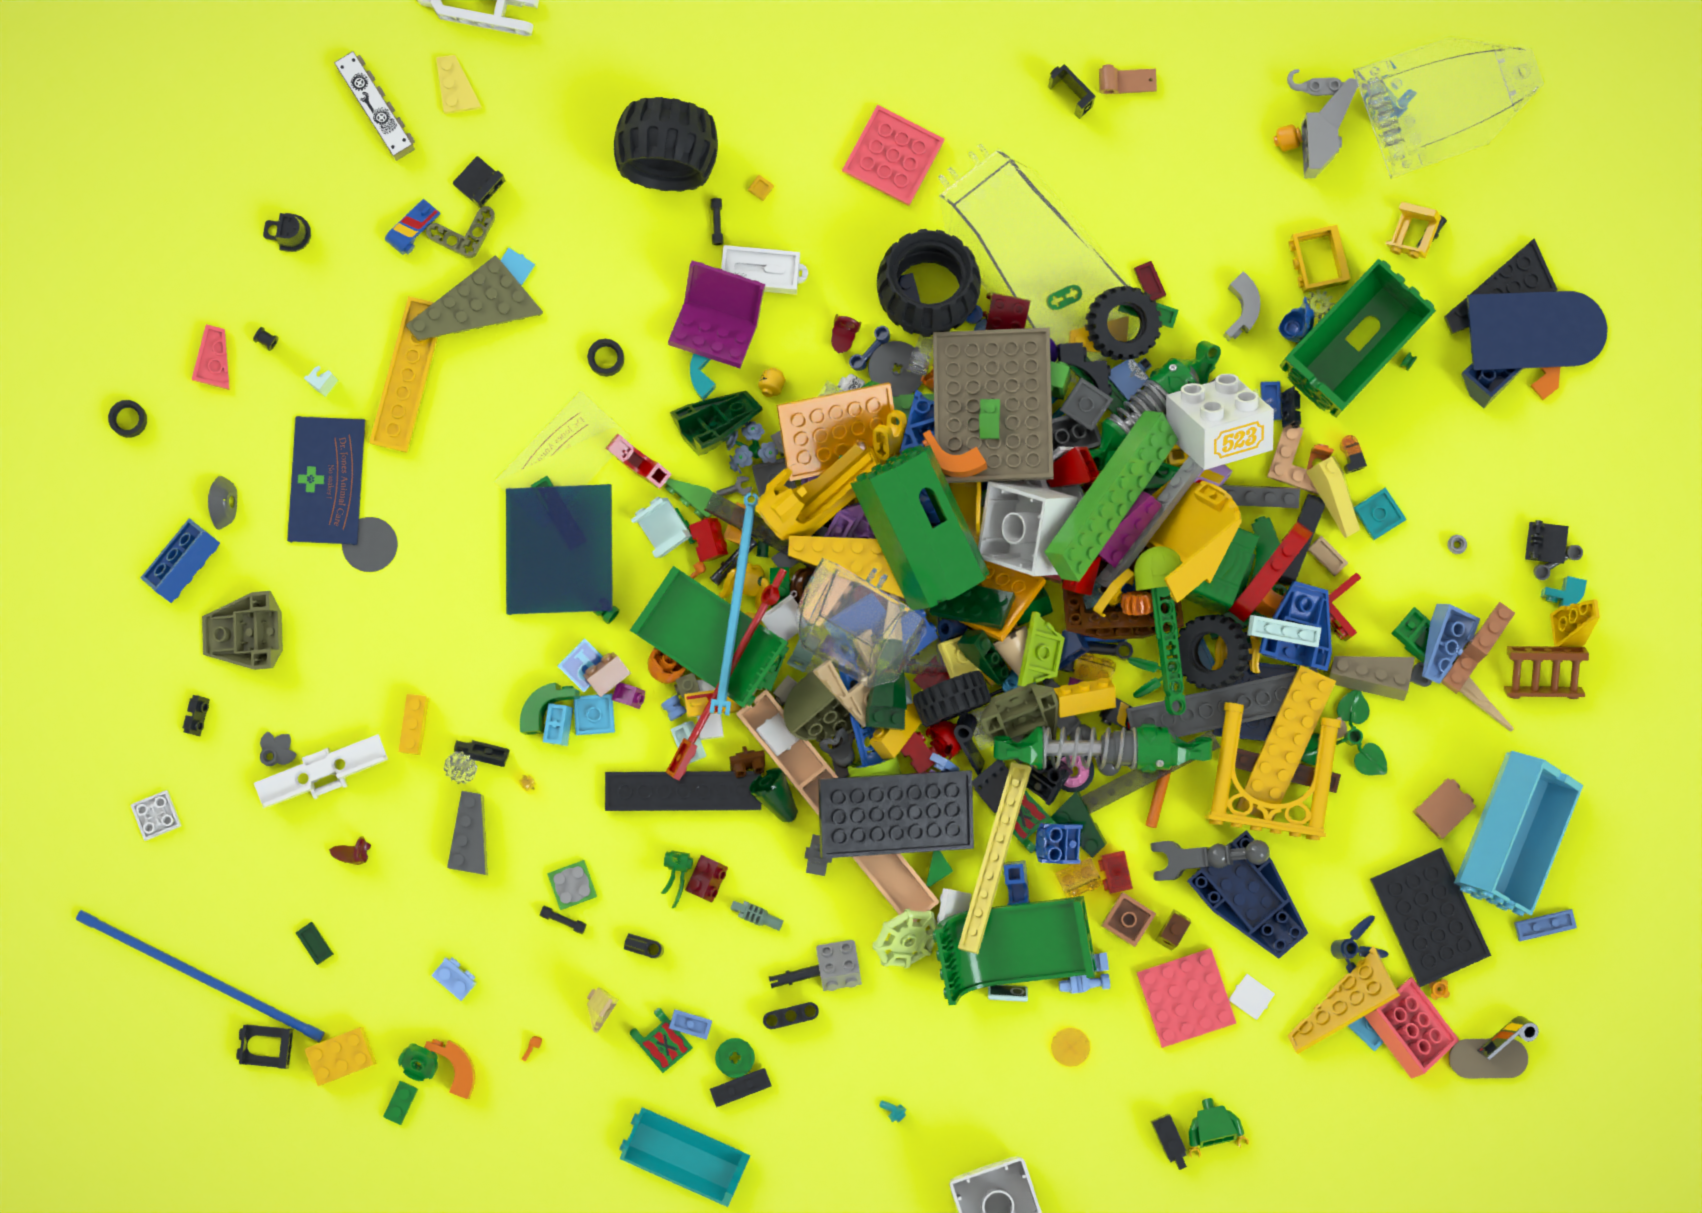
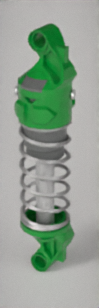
M1142 724L1140 727H1133L1132 731H1126V728L1123 727L1121 731L1115 730L1111 732V728L1108 727L1100 740H1097L1095 727L1091 729L1090 740H1082L1080 727L1076 729L1075 740H1067L1066 728L1063 726L1060 732V740H1052L1049 726L1047 728L1037 726L1028 737L1020 742L1011 740L1009 736L994 737L993 757L998 760L1019 759L1033 765L1036 769L1042 770V768H1046L1047 756L1051 757V763L1055 769L1060 765L1061 756L1066 757L1067 766L1070 769L1075 766L1077 756L1081 757V762L1085 769L1090 766L1092 756H1095L1097 765L1101 770L1105 764H1112L1116 770L1120 766H1128L1131 770H1141L1142 773H1155L1156 770H1169L1172 766H1178L1190 759L1199 761L1211 760L1213 739L1201 736L1196 737L1191 743H1187L1178 738L1169 727ZM1084 756H1088L1087 763H1085Z

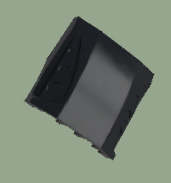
M1047 756L1045 769H1036L1033 765H1030L1031 772L1026 788L1046 802L1045 804L1049 806L1056 799L1068 777L1073 774V770L1062 760L1059 767L1055 769L1052 766L1051 757Z

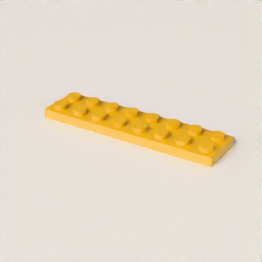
M408 296L369 441L372 445L408 453L438 337L417 341L407 329L406 324L434 302Z
M1299 665L1244 786V790L1250 796L1265 803L1281 804L1334 688L1335 680ZM1242 796L1239 797L1235 807L1245 812L1249 804ZM1253 804L1254 807L1250 814L1263 819L1262 812L1255 809L1257 805Z

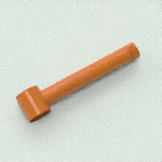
M1173 766L1169 770L1159 771L1145 826L1157 828Z

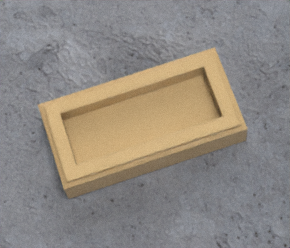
M1322 536L1308 549L1334 577L1348 564Z

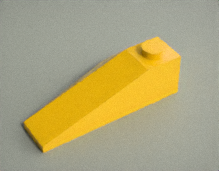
M1597 599L1583 601L1579 604L1573 603L1570 606H1560L1550 614L1554 646L1582 647L1586 644L1600 618Z

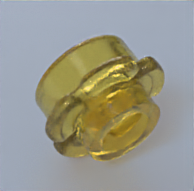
M523 774L522 778L518 780L520 786L527 793L531 790L534 791L536 782L530 775L526 776Z

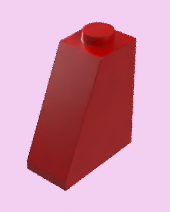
M1074 447L1053 463L1054 479H1048L1047 482L1050 487L1060 488L1093 484L1100 473L1088 448Z

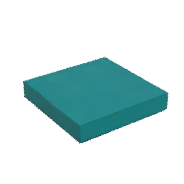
M1386 487L1354 507L1356 515L1373 541L1407 520Z

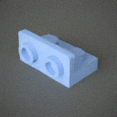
M445 957L442 964L431 976L462 1001L477 984L474 981L476 977L468 970L464 972L460 969L459 966L461 964L453 957L451 959Z

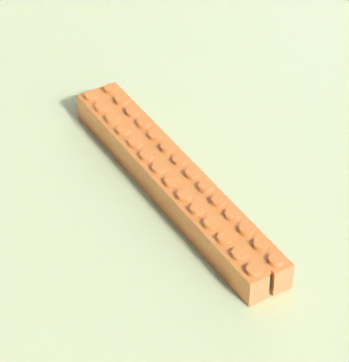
M766 689L756 697L754 707L752 705L750 707L746 706L737 712L736 715L819 816L818 779L838 778V776L809 741L800 739L791 746L790 750H785L779 756H776L756 729L763 725L766 719H771L778 713L784 719V710ZM900 853L852 857L898 915L902 914L905 909L926 912L939 903V900Z

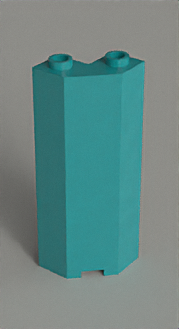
M643 1107L639 1114H634L631 1124L634 1125L628 1140L623 1139L619 1148L622 1151L620 1160L721 1205L729 1206L751 1155Z

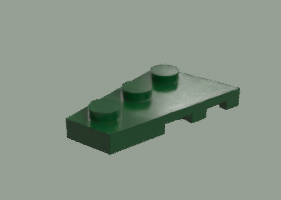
M1077 789L1051 818L1057 824H1082L1080 847L1093 858L1107 842L1097 823L1093 821L1089 813L1090 810L1084 804L1081 794Z

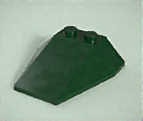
M745 390L687 404L671 411L670 414L682 439L700 456L716 449L759 414L763 408Z

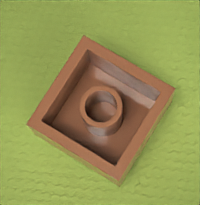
M1122 892L1100 926L1132 947H1136L1156 913Z

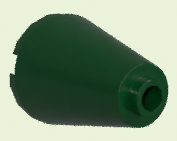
M780 768L769 769L766 771L767 775L764 777L759 775L749 787L750 793L779 820L788 823L792 822L797 817L798 809L785 774Z

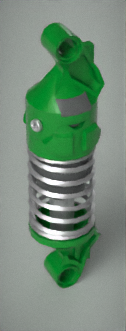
M1203 340L1196 347L1195 359L1170 358L1161 368H1156L1151 372L1150 378L1143 384V390L1137 389V395L1130 396L1132 403L1123 402L1126 411L1122 408H1117V413L1120 417L1111 414L1110 417H1107L1101 423L1102 436L1100 448L1089 450L1098 471L1103 470L1108 451H1116L1144 411L1163 412L1166 417L1167 394L1181 391L1182 386L1186 384L1196 383L1203 385L1208 382L1209 374L1216 368L1215 365L1221 355L1219 346Z

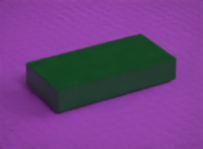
M310 922L296 932V935L316 965L321 964L334 955L313 922Z

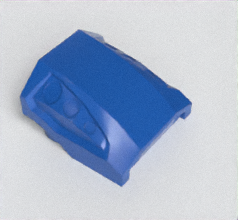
M1040 823L1036 831L1035 848L1038 862L1080 864V831L1083 825Z

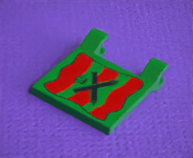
M1025 790L1013 835L1030 853H1033L1036 846L1028 838L1038 829L1040 823H1057Z
M657 1008L654 1014L662 1023L645 1037L636 1028L630 1031V1035L660 1071L664 1073L693 1047L681 1032L669 1029L671 1020L661 1008Z

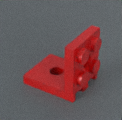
M1357 572L1328 595L1330 624L1335 629V635L1345 642L1357 632L1332 602L1361 579Z

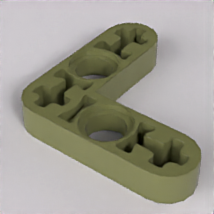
M481 207L465 236L437 223L430 224L426 229V234L431 241L465 258H473L479 252L495 221V213L491 207ZM489 211L491 218L485 219L484 224L487 225L485 227L481 224L484 219L482 214H486ZM438 228V232L444 235L443 241H441L442 238L439 235H434L433 237L431 230ZM475 228L483 229V234L480 237L473 236L472 232ZM450 236L457 237L455 245L447 244V239ZM469 238L473 239L474 241H477L478 244H476L475 242H473L472 244L473 252L469 251L468 253H466L465 247H469L472 243L471 240H469Z

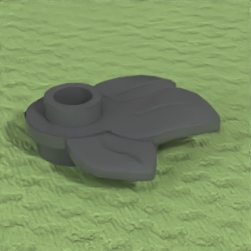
M266 732L262 736L260 741L262 748L260 761L264 765L274 766L277 763L286 765L295 759L297 754L289 750L291 745L290 734H281L274 738L270 732ZM269 753L273 754L272 760L267 759Z

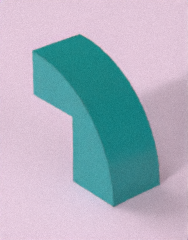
M693 354L690 364V377L697 395L704 401L716 388V384L701 371L711 359Z

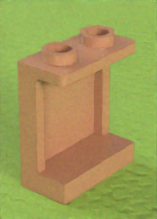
M1445 779L1426 800L1412 811L1439 840L1443 839L1476 807L1473 803L1474 799L1468 793L1464 794L1459 789L1460 785L1454 779Z

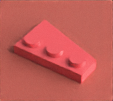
M206 324L192 381L230 390L225 329Z

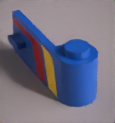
M423 198L387 233L385 241L400 254H409L415 247V238L441 213Z

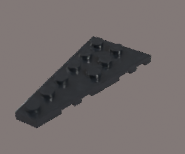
M1534 238L1470 295L1556 292L1558 289ZM1467 297L1444 316L1451 335L1469 328Z

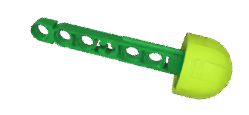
M1158 546L1147 549L1137 559L1134 567L1136 591L1151 590L1163 690L1166 694V697H1164L1165 707L1170 715H1181L1186 709L1185 694L1182 695L1184 685L1175 602L1170 596V590L1164 579L1180 566L1182 562L1180 561L1179 554L1174 550ZM1162 603H1165L1168 607V611L1165 614L1160 609ZM1165 622L1170 625L1168 633L1163 631V624ZM1171 645V649L1167 650L1166 646ZM1169 662H1172L1175 666L1172 673L1167 668ZM1172 681L1177 684L1175 692L1170 690V683ZM1174 701L1179 703V710L1177 712L1172 708Z

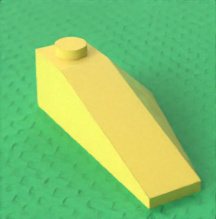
M1331 456L1307 470L1306 473L1344 538L1359 531L1360 528L1346 478L1336 458Z

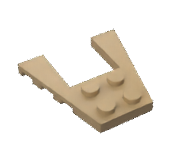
M872 628L866 629L854 639L871 673L847 691L831 660H826L813 670V673L862 727H866V706L877 664V652H879L877 644L874 643L872 638Z

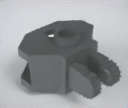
M813 834L811 845L806 847L804 858L808 859L806 873L825 876L827 864L832 862V858H820V835Z

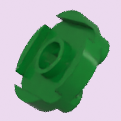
M730 1038L724 1041L717 1049L715 1055L716 1065L728 1077H742L754 1065V1050L743 1039ZM733 1052H737V1055L741 1056V1059L736 1064L733 1060L729 1059Z
M411 1043L400 1054L398 1064L399 1067L402 1065L403 1073L407 1077L416 1081H424V1079H432L438 1069V1056L433 1051Z

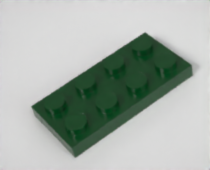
M976 585L953 599L939 602L938 605L931 607L929 612L932 616L1002 629L1015 600V594Z

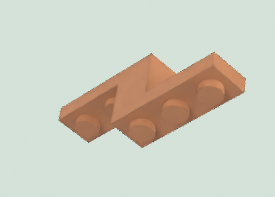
M1499 602L1480 630L1466 644L1463 649L1464 651L1457 657L1453 666L1440 683L1457 694L1477 664L1490 652L1515 615V612Z

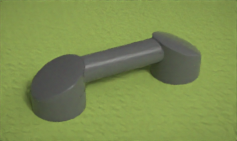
M1569 545L1566 547L1565 561L1568 559L1579 560L1583 556V549L1579 545ZM1548 562L1545 565H1536L1533 570L1535 578L1539 580L1548 579L1550 570L1561 563Z

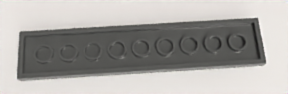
M1309 668L1310 670L1318 673L1317 669ZM1296 671L1186 695V709L1181 715H1170L1166 711L1165 700L1127 708L1126 713L1130 731H1132L1133 727H1140L1142 724H1154L1156 727H1169L1177 737L1223 728L1225 702L1244 705L1241 723L1277 716ZM1174 701L1172 704L1175 712L1179 710V703L1177 701Z

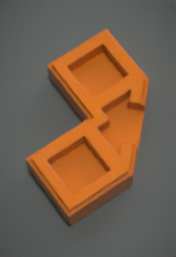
M1561 367L1540 368L1545 375L1534 382L1531 388L1542 401L1559 388Z

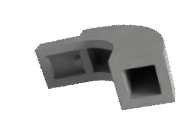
M1244 271L1228 287L1240 301L1242 311L1240 318L1224 333L1223 337L1227 341L1232 337L1236 339L1243 332L1241 328L1248 333L1256 322L1260 311L1258 289L1253 280Z

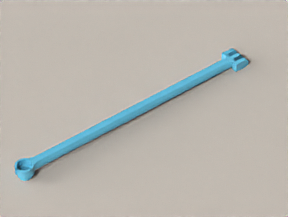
M751 492L747 493L744 497L746 508L717 700L711 699L710 713L714 714L715 706H718L717 714L720 715L722 714V708L726 707L725 715L729 716L731 702L726 701L755 506L759 499L757 494L754 493L755 501L749 503L748 498L751 497Z

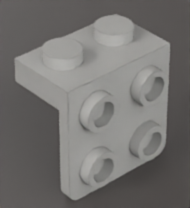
M854 940L823 944L816 947L823 991H834L839 988H852L862 985Z

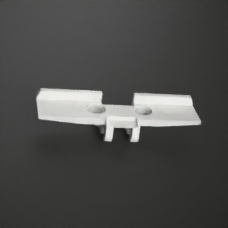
M377 734L334 752H331L330 748L327 747L322 751L307 755L302 758L303 764L257 781L254 785L263 808L311 791L313 798L317 799L319 795L342 786L343 788L348 787L345 777L388 760L380 736ZM338 759L345 761V767L342 770H338L335 762ZM302 773H306L309 777L306 784H300L298 781V777ZM331 774H336L339 779L315 788L314 785L319 779Z

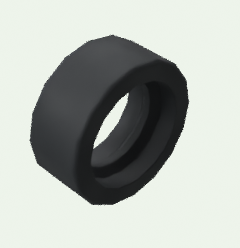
M612 339L597 340L588 350L589 366L599 376H613L623 367L625 360L623 350ZM601 347H611L617 353V362L611 368H601L595 362V353Z
M121 400L111 407L108 414V422L111 429L118 435L132 438L140 435L145 429L147 414L138 403L131 400ZM124 408H132L139 415L138 424L130 430H124L117 424V415Z

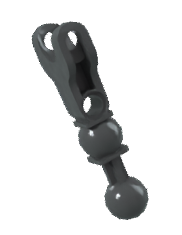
M1052 678L1043 680V684L1047 687H1060ZM1076 715L1062 718L1058 716L1057 726L1060 729L1063 726L1066 728L1067 736L1069 735L1070 740H1075L1078 727L1081 728L1082 740H1090L1091 727L1081 724L1082 722ZM1105 764L1102 770L1098 765L1097 769L1104 776H1114L1119 772L1121 766L1116 770L1112 764Z
M1253 840L1245 848L1232 849L1231 845L1225 846L1219 843L1211 847L1189 849L1181 848L1174 841H1160L1150 844L1153 852H1163L1169 860L1168 866L1164 870L1154 872L1153 877L1155 881L1177 880L1186 869L1211 866L1223 868L1226 865H1233V860L1247 859L1254 865H1260L1265 863L1270 855L1268 845L1262 840Z

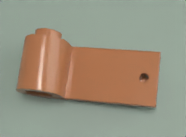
M1112 64L1103 65L1099 69V92L1101 94L1157 92L1156 68L1118 71Z

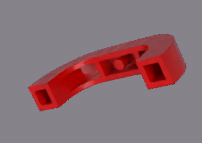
M1297 521L1250 584L1239 595L1229 611L1244 622L1279 580L1313 532Z

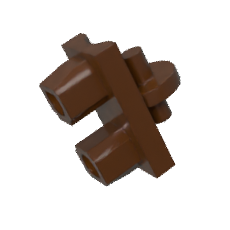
M742 746V752L735 753V756L729 757L730 771H733L737 778L744 777L746 770L752 768L754 774L764 773V750L756 752L755 750L747 751V747Z

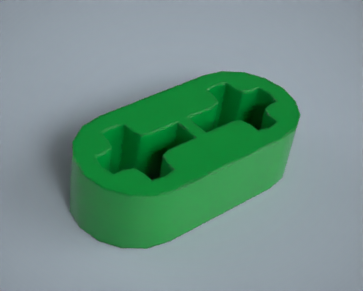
M1070 285L1060 289L1047 297V306L1051 310L1062 309L1080 300L1082 290L1077 285ZM1071 288L1077 291L1075 299L1073 296L1066 298V295L1071 292ZM1053 296L1055 298H1063L1062 301L1058 302V307L1056 306V304H1051V301H1053Z

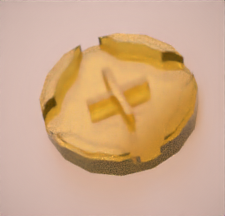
M1073 1027L1063 1028L1058 1031L1051 1042L1052 1055L1056 1061L1064 1066L1073 1067L1080 1065L1087 1059L1090 1052V1041L1086 1034L1080 1029Z

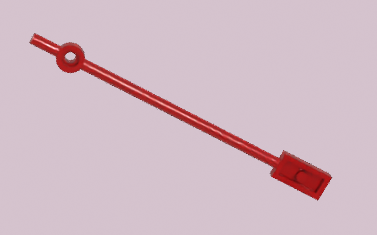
M780 568L773 583L763 590L761 595L762 603L733 655L730 677L768 606L778 602L780 598L778 588L787 573L786 570ZM719 683L688 739L683 738L666 770L667 774L677 780H680L685 774L690 760L696 754L698 746L695 742L711 714V699L717 700Z

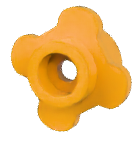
M1441 979V981L1429 983L1431 988L1430 997L1433 1000L1450 996L1447 986L1448 981Z

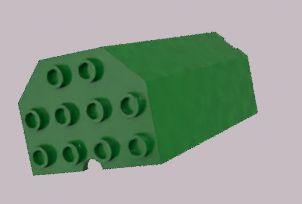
M1378 258L1280 364L1282 371H1288L1287 378L1319 409L1323 411L1329 409V413L1336 418L1436 311L1433 303L1428 299L1424 300L1415 287L1411 286L1409 288L1404 284L1405 278L1399 273H1394L1389 263L1385 260L1381 261ZM1369 316L1375 317L1380 323L1379 331L1360 351H1357L1345 338L1364 318Z
M922 445L914 448L909 447L901 451V455L888 458L886 460L887 463L872 467L871 472H864L856 476L857 480L850 483L910 611L931 608L938 605L939 602L953 599L984 581L990 573L930 445L922 447ZM923 488H925L941 522L933 528L919 500V494Z

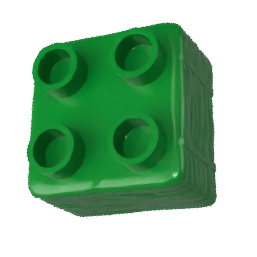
M1238 528L1211 583L1203 581L1183 599L1224 615L1234 603L1260 536Z

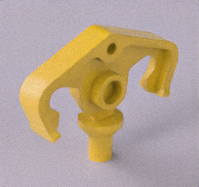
M1128 568L1109 585L1093 610L1100 616L1105 617L1106 615L1103 611L1108 604L1114 607L1120 603L1122 586L1125 583L1134 584V572Z

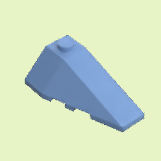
M1436 604L1430 621L1422 677L1440 684L1453 666L1452 663L1456 657L1462 654L1464 646L1474 637L1480 618L1451 604Z

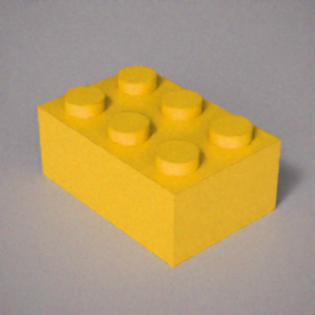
M359 1027L304 1049L317 1086H322L377 1064L364 1027Z

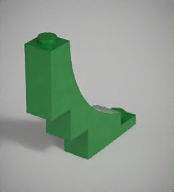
M1259 517L1254 520L1255 523L1251 524L1254 534L1260 537L1256 544L1255 567L1250 582L1280 545L1270 517ZM1274 585L1272 589L1274 592H1276L1278 590L1276 588V585ZM1256 610L1251 613L1254 616L1267 618V616L1260 614ZM1230 611L1224 614L1225 617L1235 619V623H1240L1243 629L1249 627L1250 616L1243 622ZM1210 633L1212 640L1218 639V634Z

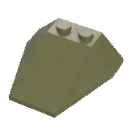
M271 591L249 593L202 616L203 655L254 670L271 669L275 666L283 651L282 612Z
M1030 683L1027 686H1019L992 697L980 719L986 734L993 740L996 736H1009L1011 740L1020 742L1028 737L1037 726H1044L1045 728L1049 726L1052 740H1056L1059 702L1052 687ZM1014 759L1018 764L1024 763L1019 759Z

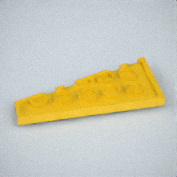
M789 536V557L905 599L877 539Z
M1374 946L1363 960L1360 959L1357 962L1355 969L1350 974H1346L1326 995L1327 998L1320 1005L1317 1004L1313 1008L1314 1011L1307 1019H1303L1287 1035L1297 1054L1400 996Z

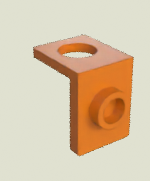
M1325 444L1314 445L1310 452L1307 470L1313 467L1312 462L1314 459L1319 458L1324 461L1332 455L1334 449L1329 448Z

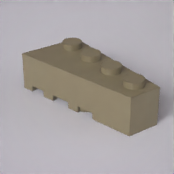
M1334 656L1329 678L1335 680V685L1404 701L1409 689L1415 657Z

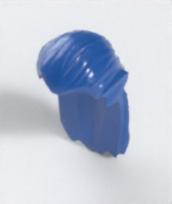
M1304 297L1299 308L1292 309L1291 312L1284 316L1278 327L1279 332L1285 339L1295 343H1299L1314 326V311L1310 308L1306 297Z

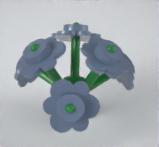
M749 421L745 424V427L741 428L743 436L747 440H752L753 443L750 446L736 440L738 431L725 442L728 451L735 444L741 446L735 449L736 455H734V458L729 455L731 459L729 462L730 469H733L734 472L738 471L742 474L738 466H750L753 462L751 457L755 459L761 458L763 463H774L776 461L778 449L775 448L774 442L759 445L758 440L765 431L762 429V425L760 423L756 424L755 421Z

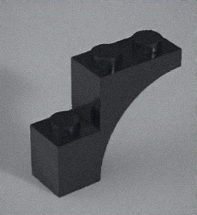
M1083 342L1057 345L1058 361L1080 369L1091 379L1096 388L1108 396L1112 395V386L1108 384L1111 368L1110 365H1107V361L1084 362V358L1087 357L1086 347H1083Z

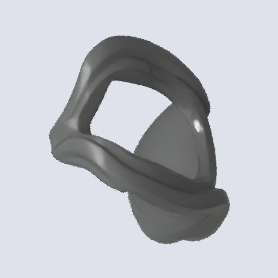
M840 728L836 732L834 739H823L819 743L821 750L827 753L836 765L848 767L854 761V750L849 742L848 733L844 728ZM840 737L843 738L840 746L833 749L828 747L827 744L836 745L839 743Z

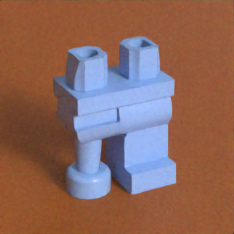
M1107 952L1094 954L1097 971L1109 970ZM1101 974L1100 978H1087L1086 975L1068 977V980L1058 981L1059 991L1073 994L1086 992L1090 988L1100 986L1103 990L1110 989L1109 974Z

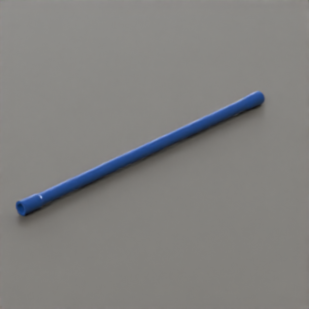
M80 910L76 917V921L90 928H95L300 1031L305 1036L319 1043L325 1034L324 1031L306 1024L170 956L83 910Z

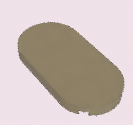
M1491 1038L1462 1039L1451 1048L1448 1060L1452 1070L1463 1078H1514L1525 1071L1528 1065V1053L1522 1043L1513 1039L1489 1060L1477 1050Z

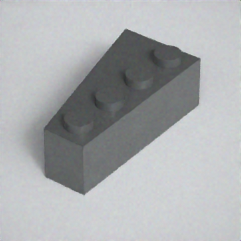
M467 791L461 792L447 865L449 869L488 875L484 795Z

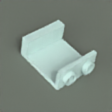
M657 497L650 502L651 506L638 510L635 513L636 516L631 521L639 523L655 548L652 551L655 558H662L692 537L668 498Z

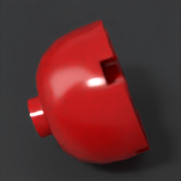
M941 721L931 725L926 730V737L930 736L932 740L930 745L940 756L944 758L948 756V760H951L962 749L954 735L956 724L950 721Z

